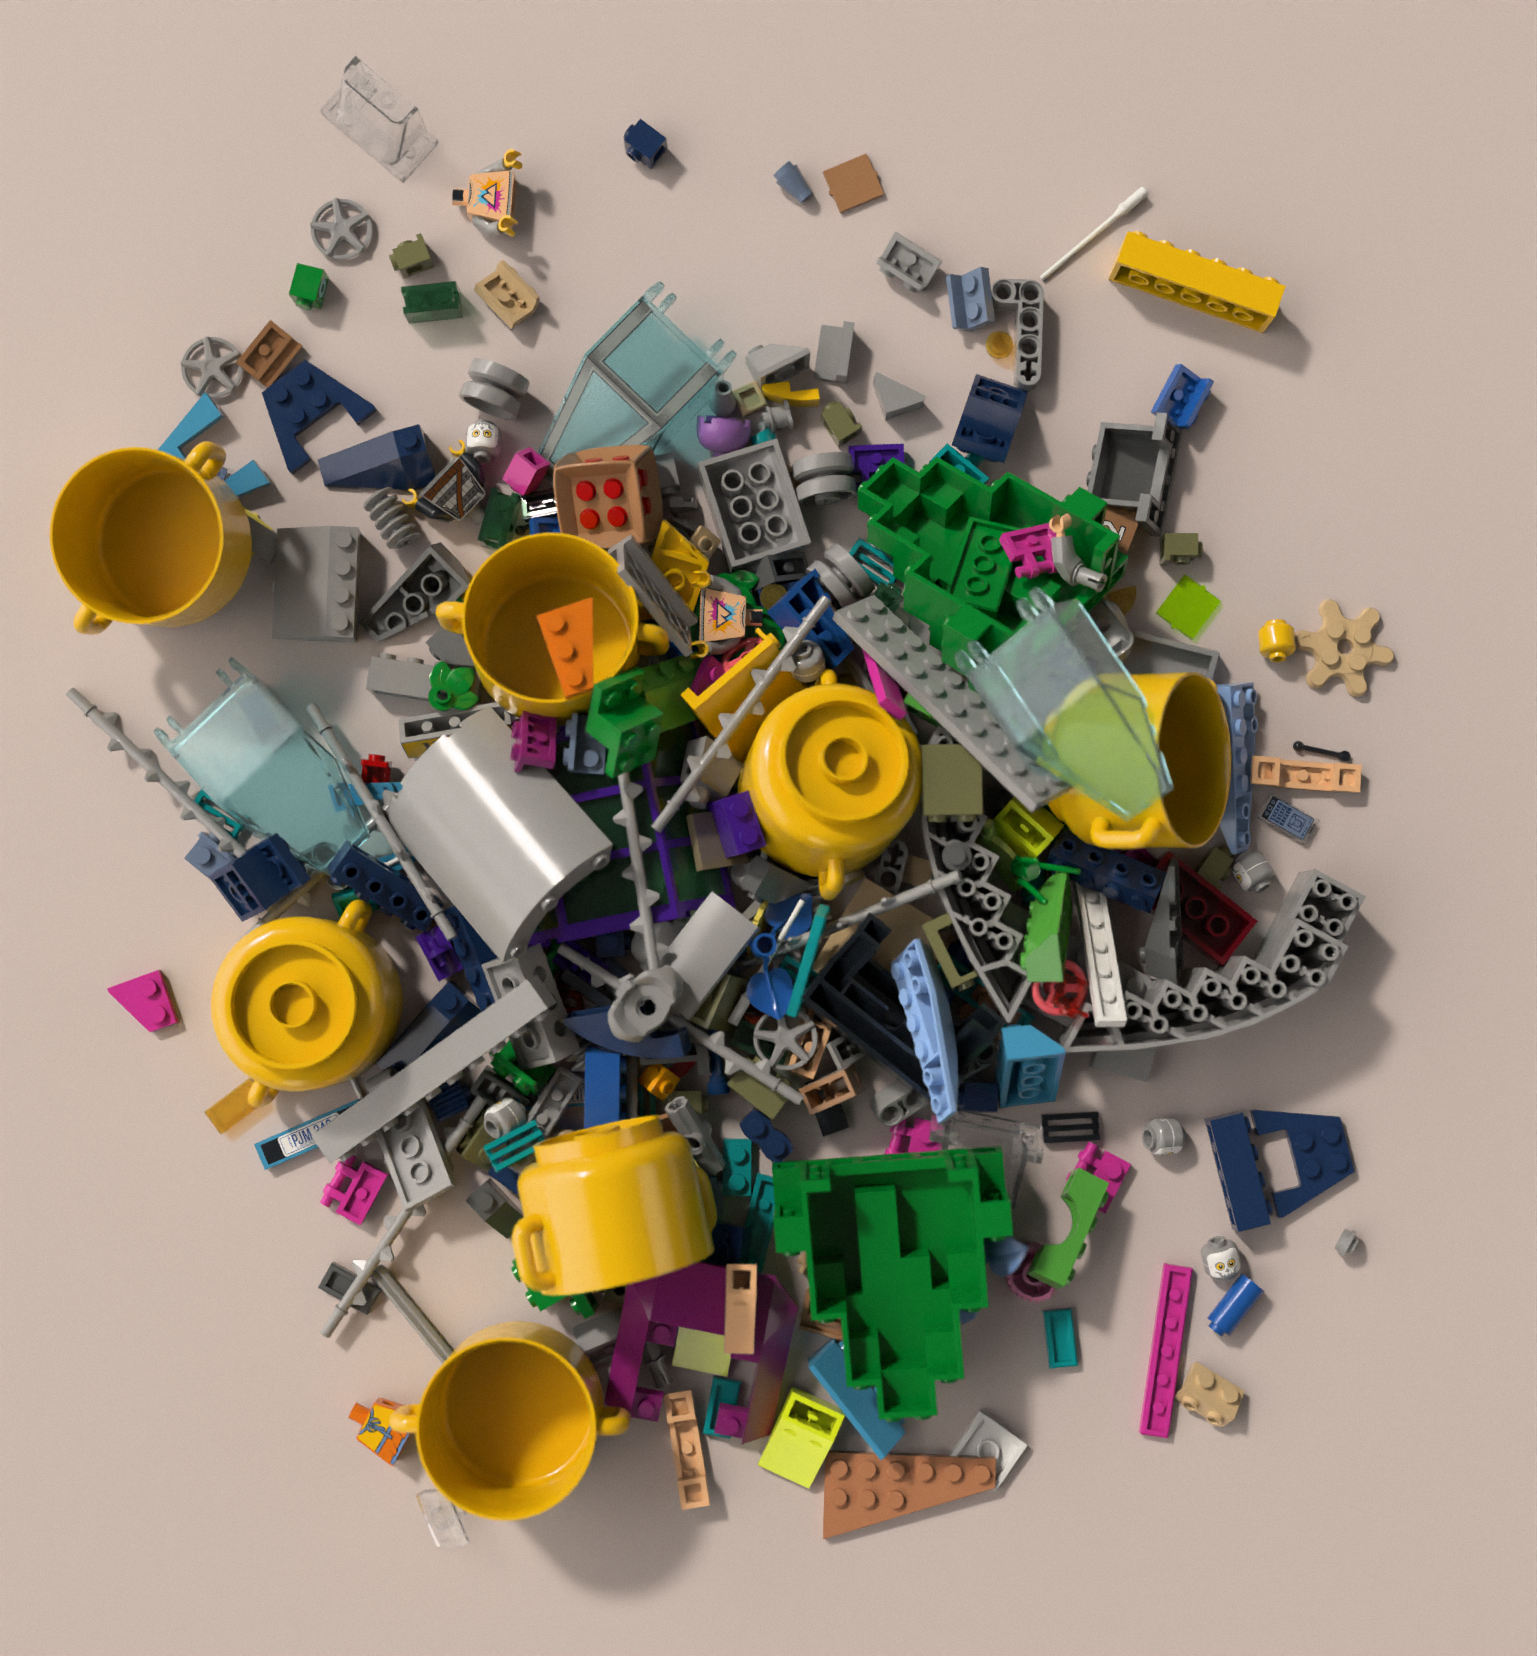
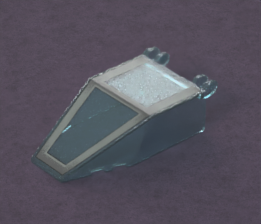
M661 281L647 289L640 299L584 354L537 452L551 463L544 477L552 485L556 462L569 453L600 447L646 445L652 447L656 456L709 403L717 382L724 380V373L736 358L737 353L731 350L717 365L711 359L723 348L725 342L721 338L705 354L664 315L677 299V296L673 293L667 295L658 308L652 303L664 289L665 285Z

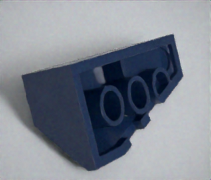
M420 424L386 433L318 459L325 487L376 488L377 490L392 487L393 489L408 491V489H423L436 477L426 436Z
M448 981L376 1064L382 1070L394 1067L400 1072L481 1013L480 1008L454 981Z

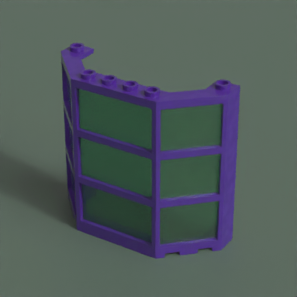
M697 720L660 733L655 759L629 771L630 782L643 786V792L633 800L639 835L652 840V845L642 852L647 888L660 893V899L650 906L653 924L691 917L690 911L695 910L696 912L711 892H714L736 909L728 867L698 872L696 870L686 816L711 812L709 804L712 802H707L705 809H697L690 805V801L684 800L679 807L680 810L676 811L661 833L651 827L668 804L667 801L672 799L682 785L680 778L687 743L690 740L701 738ZM566 725L559 727L560 732H556L555 764L552 769H545L613 845L609 862L603 868L589 873L562 895L557 905L549 910L539 922L527 947L541 944L542 949H545V947L551 945L550 940L556 939L557 944L627 930L630 929V924L640 917L635 881L622 876V871L632 864L626 827L613 822V817L623 810L618 776L611 778L606 773L605 775L570 773L568 766L563 765L564 749L570 746V737H566ZM607 748V751H606V763H607V758H608V753H609V749H608V748Z

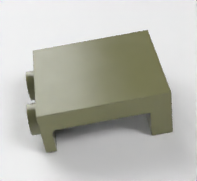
M962 744L922 745V817H929V822H946V817H958V822H974L975 816L983 814L981 763Z
M948 913L921 925L952 991L958 988L961 993L975 986L974 980L978 978L976 970L960 977L939 936L940 933L953 927Z
M726 973L690 1021L707 1029L734 1034L737 1026L731 1024L728 1018L738 1003L740 995L746 991L750 979L742 975Z

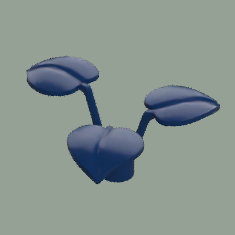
M798 893L776 904L770 902L766 908L764 918L767 924L774 927L770 934L763 933L758 935L747 945L751 947V951L756 957L763 958L764 972L753 975L748 981L746 987L747 998L757 1010L777 1020L781 1019L787 1012L793 992V982L788 972L783 968L768 970L769 956L777 948L776 933L779 932L780 935L800 899L805 901L784 939L787 940L789 937H796L809 931L812 923V895L806 893Z

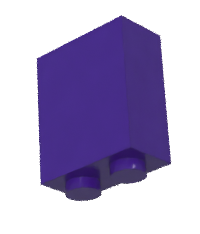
M749 791L709 804L726 858L766 846Z

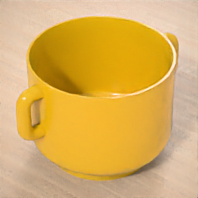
M211 441L201 442L190 452L186 459L144 447L115 449L89 460L65 483L55 502L51 516L50 547L54 564L63 583L75 598L82 603L73 623L74 629L77 632L97 635L105 631L113 620L156 627L187 626L214 615L236 595L244 582L250 566L252 535L248 517L239 498L228 484L217 475L226 461V451L221 445Z
M563 533L529 535L504 545L488 557L479 567L468 586L463 603L444 602L436 608V617L442 628L449 632L464 635L467 649L483 686L501 707L518 718L521 717L523 711L557 718L556 727L565 726L567 719L572 720V713L588 715L593 691L565 699L537 615L593 597L594 684L638 666L640 655L660 656L669 649V635L666 630L656 625L639 622L638 605L632 586L628 587L617 573V567L620 564L596 544L583 538Z
M824 669L813 687L791 695L776 706L767 716L755 737L743 763L738 783V794L749 791L766 846L760 849L773 861L791 871L818 877L819 892L822 898L825 900L836 898L844 886L845 875L867 866L878 858L909 821L919 803L922 794L921 746L907 719L903 717L901 720H897L879 706L875 693L857 686L838 684L837 675L832 669Z
M1197 672L1095 676L1085 679L1069 693L1065 701L1059 703L1052 710L1043 731L1040 753L1072 783V786L1067 793L1049 802L1048 805L1054 815L1062 822H1065L1078 838L1087 844L1107 849H1137L1143 847L1198 848L1210 841L1223 818L1231 779L1229 727L1214 681Z
M363 900L352 901L343 912L339 921L295 916L263 924L238 941L220 965L211 995V1016L214 1031L229 1059L238 1069L255 1080L248 1094V1102L253 1107L259 1108L269 1105L280 1090L293 1092L312 1091L352 1080L372 1068L394 1041L403 1011L402 986L390 956L374 938L364 932L372 914V907L369 902Z
M659 1115L631 1118L559 1135L533 1145L537 1162L528 1165L521 1172L518 1179V1192L524 1218L519 1220L512 1234L519 1274L522 1282L528 1288L541 1291L545 1295H566L595 1291L665 1274L698 1262L714 1252L711 1231L716 1225L717 1209L709 1177L703 1169L695 1166L692 1148L688 1140L682 1134L674 1131H663Z
M509 1321L488 1326L465 1339L435 1372L423 1392L420 1404H409L399 1407L392 1414L389 1422L390 1427L396 1432L416 1433L417 1447L422 1465L434 1486L451 1503L478 1517L508 1521L538 1515L562 1501L583 1477L598 1437L623 1434L629 1428L631 1415L624 1408L604 1406L602 1388L594 1366L574 1341L563 1333L543 1324L527 1321Z

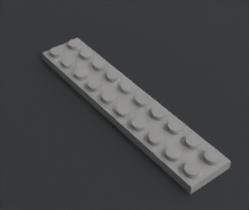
M875 595L835 612L832 619L1031 812L1069 791L1072 783L982 699L977 692L970 690L968 684L947 664L942 662L941 657L933 652L920 637L912 632Z

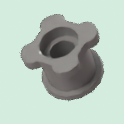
M784 400L782 406L765 407L766 412L761 413L765 429L770 428L772 433L776 429L788 427L789 431L793 430L794 425L788 400Z

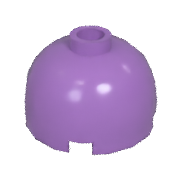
M697 415V438L705 449L713 451V457L743 449L749 441L752 421L744 419L743 425V421H737V418L706 415V421H704L702 415Z

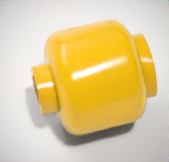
M1269 620L1259 629V652L1263 657L1269 658L1271 662L1278 663L1285 661L1288 656L1295 652L1294 628L1287 624L1285 620Z

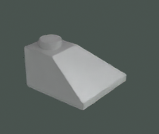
M769 344L765 347L758 345L748 352L749 355L746 356V365L761 391L763 384L783 382L809 369L810 351L806 347Z

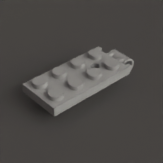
M389 1067L366 1080V1087L369 1093L396 1075L398 1071L394 1067ZM424 1098L418 1101L420 1107L406 1117L402 1113L396 1118L399 1122L386 1132L382 1128L376 1131L404 1211H412L457 1186ZM403 1117H406L407 1123L404 1127H401L400 1121Z

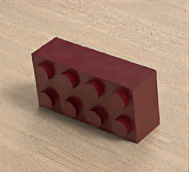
M1170 851L1163 852L1152 867L1167 873L1172 857L1176 856ZM1178 858L1182 939L1215 965H1224L1258 921ZM1162 888L1150 912L1153 916L1156 911V907L1159 901Z

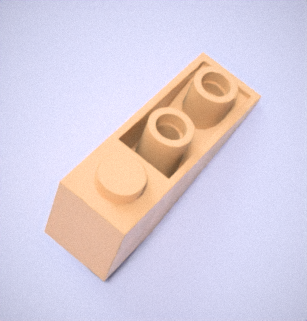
M726 1264L724 1353H754L756 1264Z

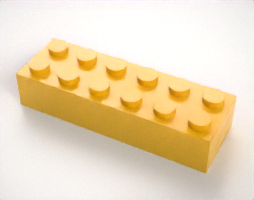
M1127 231L1108 278L1110 281L1263 333L1275 318L1286 287L1279 284V281L1275 278H1262L1253 275V272L1249 269H1236L1227 266V263L1223 260H1210L1201 257L1197 251L1190 249L1184 251L1175 248L1171 242L1164 240L1158 242L1149 239L1145 233L1139 231Z

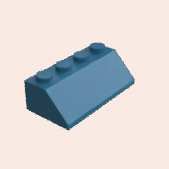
M1012 1024L1006 1028H1001L994 1075L995 1083L999 1084V1107L1055 1102L1065 1058V1048L1031 1025Z
M832 1338L808 1357V1367L878 1458L882 1460L906 1433L903 1426L906 1420L904 1418L898 1422H887L885 1419L879 1420L876 1387L870 1386V1388L865 1390H855L853 1387H847L843 1341L838 1343L836 1339Z

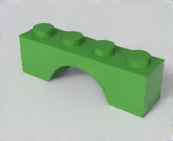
M1079 1167L1071 1172L1060 1196L1071 1213L1072 1225L1070 1233L1061 1244L1039 1247L1027 1271L1028 1275L1057 1290L1065 1287V1284L1069 1285L1076 1272L1073 1269L1076 1259H1081L1087 1247V1244L1084 1243L1087 1233L1091 1234L1097 1224L1096 1212L1099 1207L1102 1208L1108 1199L1109 1193L1106 1192L1109 1185L1108 1182Z

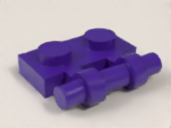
M904 444L850 445L848 447V453L852 455L854 470L849 475H860L861 482H856L857 491L864 481L869 480L870 474H875L879 466L885 465L892 457L905 464Z

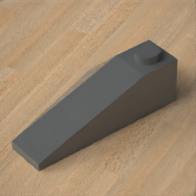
M441 542L430 545L358 623L377 642H380L435 614L439 604L450 601L456 602L470 584L461 562Z
M1172 857L1145 947H1141L1140 960L1141 964L1146 965V974L1157 979H1167L1176 985L1184 959L1178 857Z

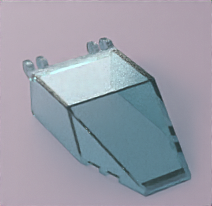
M1033 588L1029 593L1031 600L1042 612L1038 615L1027 599H1020L1016 604L1017 608L1029 623L989 656L980 643L971 640L967 644V649L973 659L978 661L979 664L976 666L968 653L959 650L954 656L958 664L957 666L968 677L1016 750L1120 818L1130 821L1173 790L1162 752L1159 753L1156 745L1154 726L1150 725L1145 710L1147 708L1145 697L1078 600L1074 599L1054 604L1042 590Z
M231 657L228 660L230 666L240 673L241 676L233 682L230 676L219 668L216 674L229 688L185 729L172 716H169L166 719L168 724L179 733L173 741L163 729L158 727L154 730V734L214 803L253 836L264 840L277 832L280 837L286 840L295 858L330 876L327 866L346 840L360 847L371 837L359 808L350 793L351 790L348 782L344 779L340 769L341 766L336 757L265 682Z

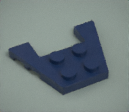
M307 360L301 362L262 392L287 469L292 475L312 461L298 443L296 437L339 404L343 405L357 425L378 411L373 404Z
M1250 1110L1256 1135L1259 1136L1284 1129L1288 1140L1298 1185L1271 1192L1278 1218L1287 1216L1354 1173L1340 1117Z

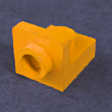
M652 1064L648 1065L638 1078V1083L664 1102L667 1096L674 1091L680 1078L663 1065Z

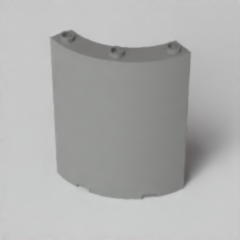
M488 706L459 723L461 728L451 736L442 735L419 757L400 782L403 788L399 795L392 797L386 813V819L401 842L503 963L524 954L534 930L545 914L557 905L558 900L572 886L594 870L603 868L609 862L613 844L544 767L524 764L520 773L514 772V761L510 760L512 745L515 743V739L511 738L512 730Z

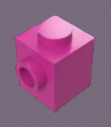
M531 447L515 453L502 480L509 484L513 491L524 496L538 489L551 463Z

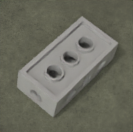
M541 944L527 947L524 954L518 958H511L503 963L499 958L482 964L495 1002L532 977L533 974L538 975L557 1002L548 1008L551 1014L537 1023L533 1019L526 1025L529 1030L516 1039L513 1035L509 1036L521 1071L557 1062L580 1051L575 1033L564 1025L563 1019L567 1016V1011L561 1000Z

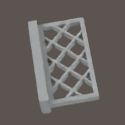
M630 534L608 549V554L620 564L617 567L618 575L628 587H633L635 596L660 627L666 630L669 638L682 654L687 657L693 653L690 627L698 622V618L633 535Z

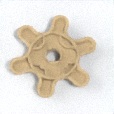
M1326 599L1321 602L1318 609L1322 618L1321 628L1315 632L1306 630L1295 632L1296 649L1309 651L1315 658L1314 667L1306 675V683L1312 689H1319L1330 678L1338 677L1345 682L1347 692L1352 697H1361L1367 692L1368 688L1363 676L1365 668L1372 664L1381 667L1390 665L1394 660V653L1389 647L1376 645L1371 639V631L1380 621V614L1376 609L1371 607L1365 608L1357 618L1347 619L1341 614L1336 601ZM1346 640L1352 650L1348 655H1343L1338 651L1337 644L1339 641Z

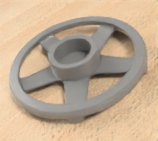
M334 198L332 201L325 203L317 210L310 223L314 244L323 254L334 259H349L357 256L367 247L372 236V222L367 211L360 204L348 199ZM341 205L352 206L359 210L361 214L346 219ZM333 207L334 221L318 222L320 216L327 209ZM366 221L368 232L364 243H362L354 234L353 228ZM316 230L331 233L332 237L327 250L319 243ZM347 241L357 249L350 254H334L340 242Z
M204 337V339L192 344L185 352L181 360L183 379L186 385L199 396L205 393L211 380H218L228 389L219 393L207 394L211 398L225 396L237 387L243 374V369L238 365V375L233 382L225 373V366L235 360L238 361L241 355L236 347L225 339ZM213 343L225 345L233 352L218 358L215 355ZM204 345L205 359L202 361L189 360L191 354L198 347ZM187 368L202 372L197 388L190 382Z
M800 1011L798 1016L807 1023L794 1028L789 1027L786 1014L777 1020L778 1029L776 1031L760 1030L763 1023L771 1016L764 1014L758 1021L754 1030L753 1040L755 1050L761 1060H764L766 1057L760 1049L758 1039L775 1043V1048L770 1058V1067L778 1070H793L803 1066L813 1056L817 1046V1031L813 1021L804 1012ZM811 1030L812 1046L807 1054L797 1042V1039ZM788 1050L801 1059L800 1062L793 1065H778L781 1057Z

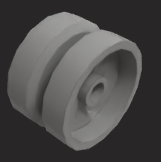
M475 358L472 360L468 374L473 381H467L463 384L459 394L460 399L486 414L505 420H516L521 408L516 398L525 397L530 385L529 380L501 364L485 359Z
M820 453L793 462L794 479L801 482L795 489L799 505H830L850 500L857 496L856 480L848 476L854 470L853 458L850 453Z
M836 543L824 552L827 564L815 560L806 568L807 574L816 568L819 574L817 579L823 592L828 593L832 601L831 604L837 610L856 603L854 595L865 599L875 590L872 580L864 569L844 548Z

